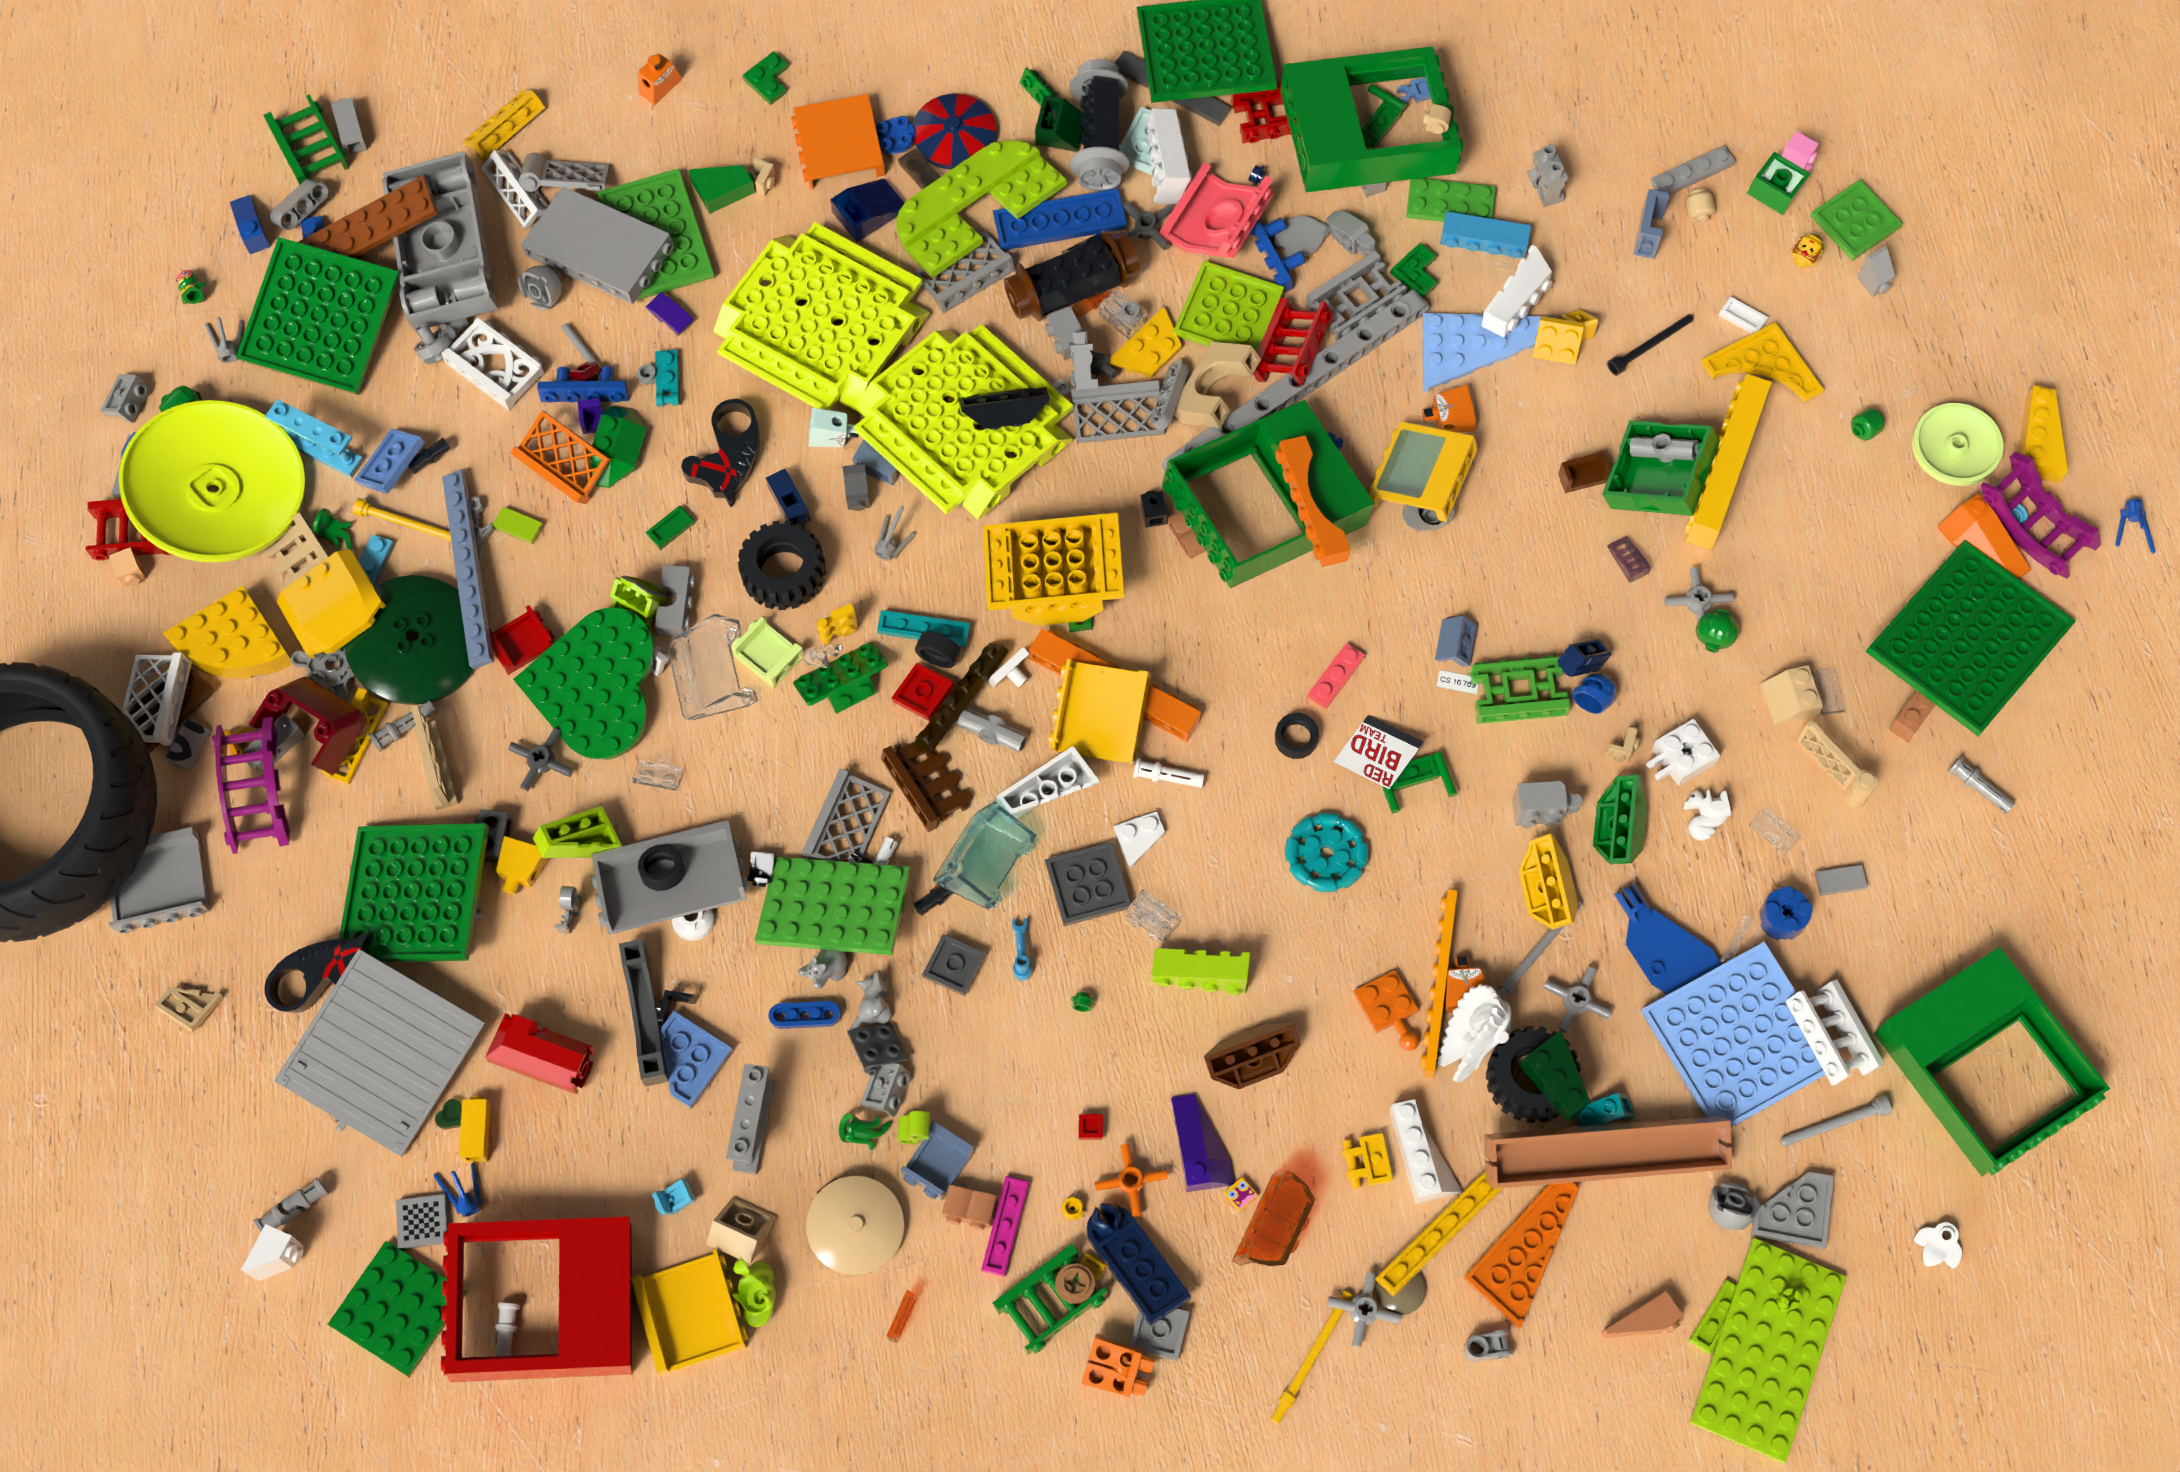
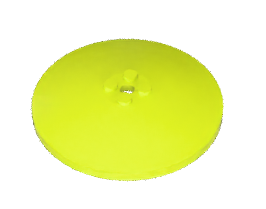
M205 400L184 403L167 409L154 416L135 433L121 459L119 489L121 500L129 519L148 541L180 558L217 563L238 560L254 555L275 543L285 534L294 522L292 517L300 511L305 492V474L297 447L278 424L266 419L265 415L244 405L226 401ZM215 485L220 489L215 493H211L207 488Z

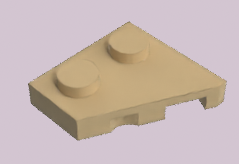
M169 987L154 1006L157 1010L193 1033L220 1003L223 996L219 992L207 994L201 993L200 990H183L182 988Z

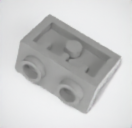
M119 374L101 412L106 416H118L124 418L129 423H134L151 389L150 385L137 375Z
M896 1063L878 1066L877 1073L870 1076L860 1104L865 1108L884 1111L889 1116L895 1117L897 1110L901 1106V1100L909 1084L911 1073L902 1065Z

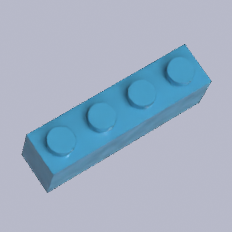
M1446 211L1440 245H1446L1450 248H1465L1469 251H1483L1492 255L1501 254L1512 258H1525L1531 225Z

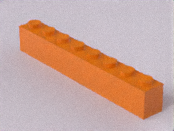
M1041 629L1028 650L1030 660L1060 676L1062 666L1066 664L1067 659H1071L1073 662L1119 669L1115 663L1103 661L1096 653L1082 650L1075 642H1067L1051 630ZM1150 682L1143 719L1188 742L1200 722L1201 711L1191 703L1186 704L1180 701L1176 695L1159 690L1155 684Z

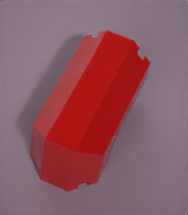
M505 1014L485 1056L487 1061L577 1094L579 1092L577 1087L583 1088L592 1070L593 1062L589 1061L590 1055L595 1056L596 1050L594 1047L548 1030L545 1027L540 1031L537 1029L538 1023L516 1014H512L510 1017L509 1014Z

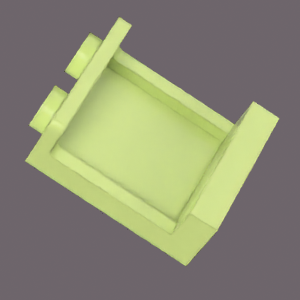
M763 616L759 620H754L750 624L748 631L743 636L737 637L732 646L734 656L772 688H775L805 657L801 646L797 643L794 645L769 626Z

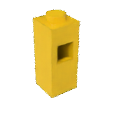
M471 1096L468 1100H462L459 1157L463 1162H488L491 1104L482 1096Z

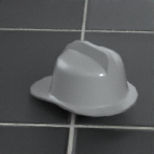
M1410 505L1403 507L1402 515L1406 524L1412 529L1436 531L1451 522L1454 516V507L1447 522L1439 521L1436 512L1433 510Z

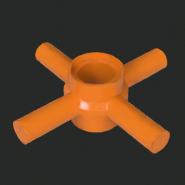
M1122 1144L1120 1148L1124 1169L1120 1172L1118 1178L1094 1181L1095 1189L1100 1191L1120 1187L1122 1191L1129 1194L1132 1217L1142 1216L1138 1191L1142 1189L1144 1183L1168 1179L1167 1170L1142 1173L1133 1166L1130 1144ZM1132 1175L1138 1179V1182L1135 1185H1128L1124 1179Z

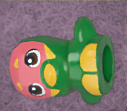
M183 270L176 277V285L181 291L183 304H196L205 300L202 287H205L207 283L198 282L196 273L191 270Z

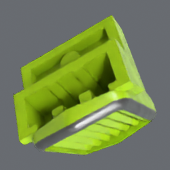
M623 575L620 579L618 577L615 578L610 597L613 598L610 608H621L634 613L651 630L658 606L664 605L668 597L652 583L640 578Z

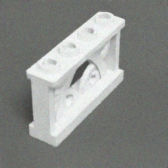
M478 317L449 348L447 347L441 352L448 366L509 411L539 377L544 375L543 364L537 357H530L519 344L514 345L503 332L499 334L495 331L492 324L486 320L483 322ZM478 334H483L487 337V340L484 342L478 338L479 346L474 347L473 339ZM467 345H469V350L458 355ZM504 354L506 362L505 372L494 370L484 375L482 373L484 369L482 355ZM475 357H477L479 364L472 366L471 363L476 362ZM522 365H525L530 369L529 373L525 377L514 376V373H524V370H519V367ZM500 376L498 382L492 381L493 377ZM512 381L518 383V384L508 393V391H509V389H510V386H511V384H512Z

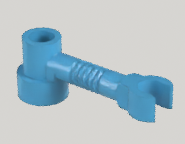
M1024 917V924L1017 926L1015 918H1013L1012 928L1016 932L1017 947L1013 974L1016 979L1025 981L1032 975V965L1026 956L1025 931L1028 928L1027 919Z

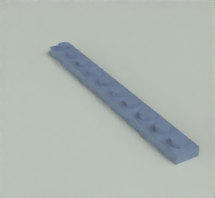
M460 469L443 476L442 480L469 666L477 669L494 662L467 477L466 473Z

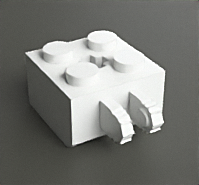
M1692 719L1656 740L1652 747L1656 757L1646 765L1649 769H1652L1662 763L1665 768L1658 771L1655 778L1659 781L1671 775L1676 784L1680 786L1715 766L1720 754L1696 721Z

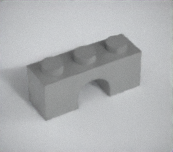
M663 565L661 589L666 595L675 596L677 599L670 606H658L655 622L658 636L685 637L686 630L690 629L688 609L693 607V596H690L691 588L694 589L696 577L692 575L690 567Z

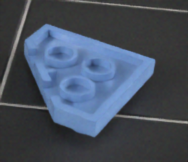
M673 1011L660 1029L669 1089L673 1098L692 1109L733 1049Z

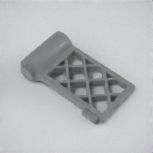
M529 153L524 159L519 177V185L522 189L529 192L537 190L539 186L583 188L596 191L605 190L610 170L609 164L545 160L539 153Z

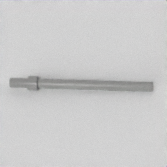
M1577 899V901H1578L1577 911H1578L1583 904L1581 903V901H1579V900ZM1564 926L1553 930L1549 929L1510 977L1501 982L1497 993L1502 1000L1506 995H1510L1516 988L1515 984Z

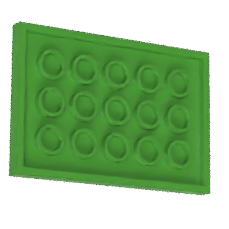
M679 168L597 192L600 203L669 233L673 241L672 253L662 262L660 270L655 272L649 286L644 288L637 300L715 278Z
M775 857L773 873L770 875L771 883L767 887L755 941L760 945L893 955L911 874L910 867Z

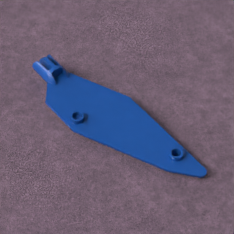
M1634 882L1629 885L1630 889L1628 887L1621 890L1622 894L1619 891L1614 894L1629 917L1625 945L1651 985L1666 995L1722 965L1712 948L1651 908Z

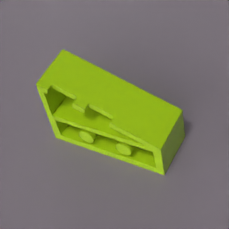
M602 806L540 825L533 837L542 858H592L591 854L622 846Z

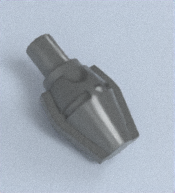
M1090 351L1093 357L1090 364L1091 373L1098 376L1107 374L1111 378H1115L1118 372L1109 364L1110 360L1104 354Z

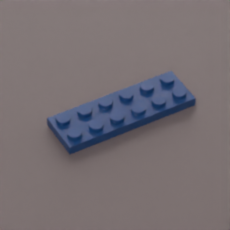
M1118 188L1043 201L1019 219H1016L1005 208L993 210L998 240L1003 251L1095 235L1104 230L1112 232L1127 229Z

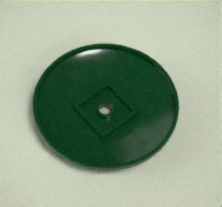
M415 575L393 578L376 585L375 588L382 598L385 607L378 609L373 617L375 621L371 627L344 645L348 665L357 680L376 696L390 702L406 705L425 704L427 701L435 702L458 690L475 671V669L469 666L459 591L444 581ZM411 631L419 634V638L415 641L408 640L406 636Z

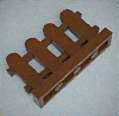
M913 743L902 747L900 744L895 747L896 751L891 746L883 749L882 762L928 832L936 829L938 819L944 822L948 819V814L958 809H961L962 812L968 809L967 805L971 802L972 794L968 790L957 791L955 786L959 784L960 776L954 771L946 774L943 768L947 766L948 757L945 754L939 753L934 756L933 752L917 751L912 745ZM925 754L928 759L914 766L911 760ZM937 772L940 777L926 784L923 778ZM949 790L951 796L940 802L936 800L935 797Z

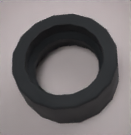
M930 631L923 632L920 635L915 647V652L919 657L930 664L942 668H952L955 666L961 652L960 647L953 640Z
M1291 713L1284 716L1277 724L1275 744L1278 750L1286 757L1292 759L1307 757L1315 750L1318 743V726L1308 715ZM1290 725L1304 726L1310 732V740L1303 747L1290 746L1283 738L1284 730Z
M655 845L641 855L638 860V871L644 885L652 890L663 891L675 887L682 880L684 864L679 852L672 846ZM667 859L675 864L673 869L665 875L653 876L648 873L649 867L659 860Z

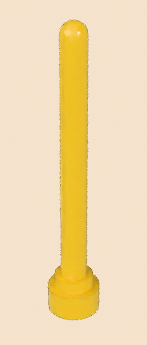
M357 498L354 503V515L360 517L371 515L451 541L450 531L372 507L368 500Z

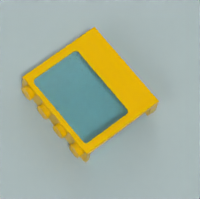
M1400 421L1398 428L1393 431L1390 446L1384 452V460L1381 466L1377 468L1374 483L1368 489V494L1375 503L1374 507L1378 506L1380 499L1433 510L1436 512L1439 521L1447 522L1478 450L1474 436Z

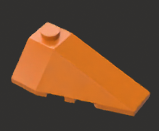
M1979 493L1958 507L1937 527L1955 547H1958L1966 540L2018 579L2031 571L1998 516Z

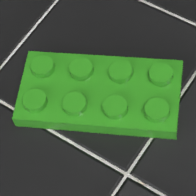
M1424 178L1410 179L1406 218L1444 222L1447 211L1492 219L1495 186Z

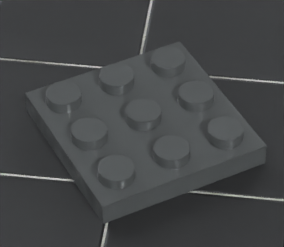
M1112 842L1045 859V865L1063 926L1131 909L1130 899Z

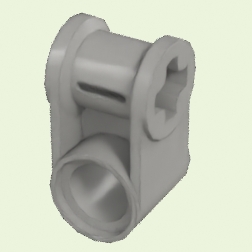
M1498 1330L1471 1337L1463 1347L1464 1357L1470 1362H1480L1513 1356V1351L1510 1350L1507 1340L1508 1330ZM1470 1344H1478L1481 1348V1354H1474L1470 1349Z

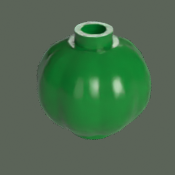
M1714 609L1713 612H1707L1699 619L1696 626V635L1698 640L1705 645L1707 651L1717 653L1719 649H1726L1735 643L1739 634V626L1737 621L1731 617L1732 614L1730 612Z

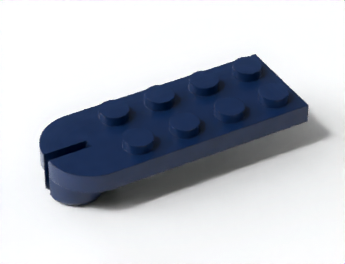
M1110 1203L1100 1204V1213L1107 1221V1223H1104L1099 1217L1098 1208L1095 1207L1087 1222V1238L1150 1326L1191 1300V1294L1125 1208Z

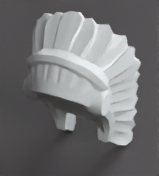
M1481 984L1478 987L1472 986L1470 991L1465 992L1464 997L1458 1000V1007L1453 1010V1017L1448 1020L1449 1025L1445 1029L1446 1036L1441 1039L1443 1045L1439 1049L1440 1055L1437 1057L1436 1064L1444 1067L1462 1058V1062L1458 1065V1070L1453 1077L1454 1081L1462 1082L1473 1070L1479 1068L1482 1059L1497 1044L1507 1042L1509 1039L1508 1032L1512 1025L1511 1008L1506 1001L1500 998L1493 987Z

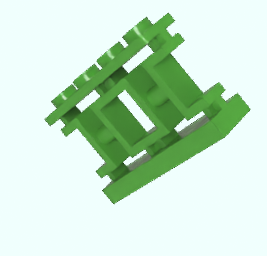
M1548 655L1542 657V659L1526 657L1519 661L1504 659L1497 663L1477 662L1472 665L1469 671L1471 685L1483 684L1485 700H1476V723L1484 724L1567 716L1570 710L1567 692L1556 693L1553 677L1562 676L1563 673L1557 661L1560 657ZM1546 671V681L1535 682L1534 672ZM1501 675V685L1490 686L1488 676ZM1528 679L1530 695L1510 697L1508 681ZM1548 690L1549 701L1537 702V691ZM1503 694L1504 705L1492 706V695Z

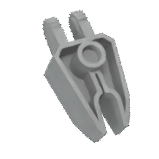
M1334 211L1326 218L1332 238L1351 255L1359 252L1366 257L1376 251L1374 248L1376 241L1369 235L1370 229L1363 221L1345 211Z

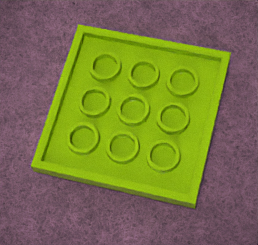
M1203 260L1173 333L1177 334L1180 338L1209 347L1211 342L1251 345L1257 353L1280 298H1282L1284 287Z

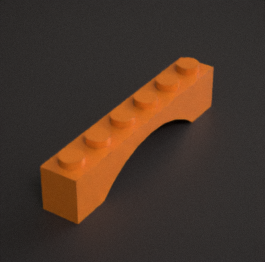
M1306 436L1280 441L1278 450L1275 452L1278 464L1282 465L1284 480L1286 483H1289L1291 488V498L1293 502L1297 503L1299 518L1301 521H1304L1306 526L1307 539L1311 540L1314 546L1313 553L1315 559L1319 560L1321 567L1346 562L1351 548L1344 531L1324 517L1310 494L1308 468L1313 453Z

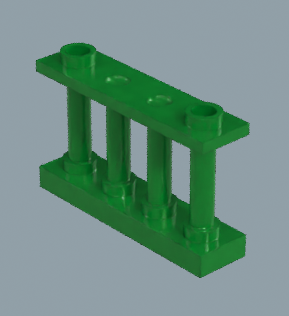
M310 94L306 95L310 106L282 119H274L271 112L263 115L299 185L306 178L310 177L309 174L338 161L341 162L344 170L348 169L345 162L348 156L344 148H338L320 114L323 110L318 100L313 101ZM312 114H315L318 122L290 135H283L281 132L284 130V127ZM322 129L327 136L300 150L290 149L293 142ZM331 145L335 151L334 154L308 166H299L298 164L301 158Z
M1073 1244L1069 1245L992 1302L993 1308L999 1315L1003 1312L1010 1315L1030 1342L1025 1346V1351L1028 1355L1031 1352L1035 1354L1046 1347L1047 1344L1045 1342L1090 1308L1097 1309L1106 1302L1107 1290L1105 1287L1098 1292L1094 1288L1090 1298L1078 1307L1075 1303L1070 1304L1061 1299L1055 1287L1056 1272L1069 1264H1076L1077 1262L1075 1258L1078 1257V1251ZM1076 1274L1075 1279L1079 1283L1078 1274ZM1043 1282L1049 1284L1069 1311V1314L1058 1322L1036 1293V1287ZM1023 1297L1030 1300L1049 1326V1329L1039 1336L1035 1334L1016 1308V1302Z

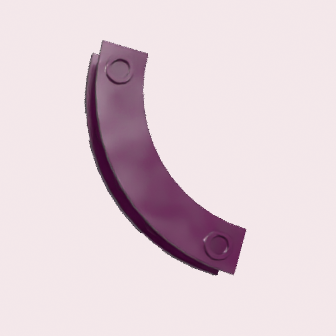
M2014 452L2009 457L2012 471L1995 487L1984 482L1981 484L1983 499L1994 510L2011 539L2022 550L2046 567L2052 574L2060 575L2067 579L2070 576L2067 562L2083 547H2089L2096 551L2101 546L2099 530L2074 515L2069 517L2061 510L2063 506L2050 492L2046 493L2041 487L2042 479L2036 469L2034 459ZM2015 479H2018L2021 491L2006 504L2002 492ZM2028 496L2037 510L2020 525L2011 512ZM2045 516L2055 525V528L2038 543L2027 531L2040 518ZM2061 534H2067L2076 542L2059 557L2047 550Z
M273 717L263 718L262 728H259L258 731L225 736L222 725H217L216 735L212 736V742L215 748L219 799L226 828L224 833L226 845H230L233 854L238 853L239 841L273 836V838H277L279 846L289 845L291 830L284 804L279 805L277 791L281 790L279 771L274 769L273 758H278V732ZM261 740L262 748L256 752L227 756L228 744ZM258 760L263 762L264 774H261L260 777L228 782L227 765ZM257 786L266 788L268 800H265V803L231 807L229 791ZM263 812L271 814L273 822L271 827L237 832L234 817Z

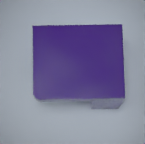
M600 399L577 401L579 422L583 434L596 433L601 415L603 414Z

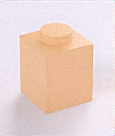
M131 547L109 556L116 576L124 587L136 585L139 581L146 579L138 557Z

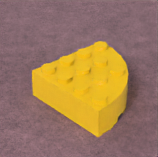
M243 585L163 632L177 652H181L190 659L192 665L212 675L224 678L246 679L261 674H272L292 665L290 657Z

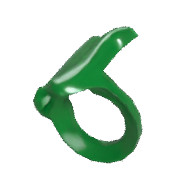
M323 508L314 520L313 532L333 541L335 548L339 547V540L337 538L343 539L347 549H351L350 536L344 530L349 529L352 522L341 523L332 518L329 509Z
M847 1113L840 1121L839 1136L845 1143L867 1144L869 1150H873L875 1147L874 1142L869 1139L879 1138L884 1135L891 1126L892 1121L886 1122L879 1129H872L880 1124L878 1116L870 1122L860 1120L854 1114ZM850 1119H852L851 1122H850V1123L848 1124V1126H847V1127H848V1133L846 1134V1125H847V1122H848Z

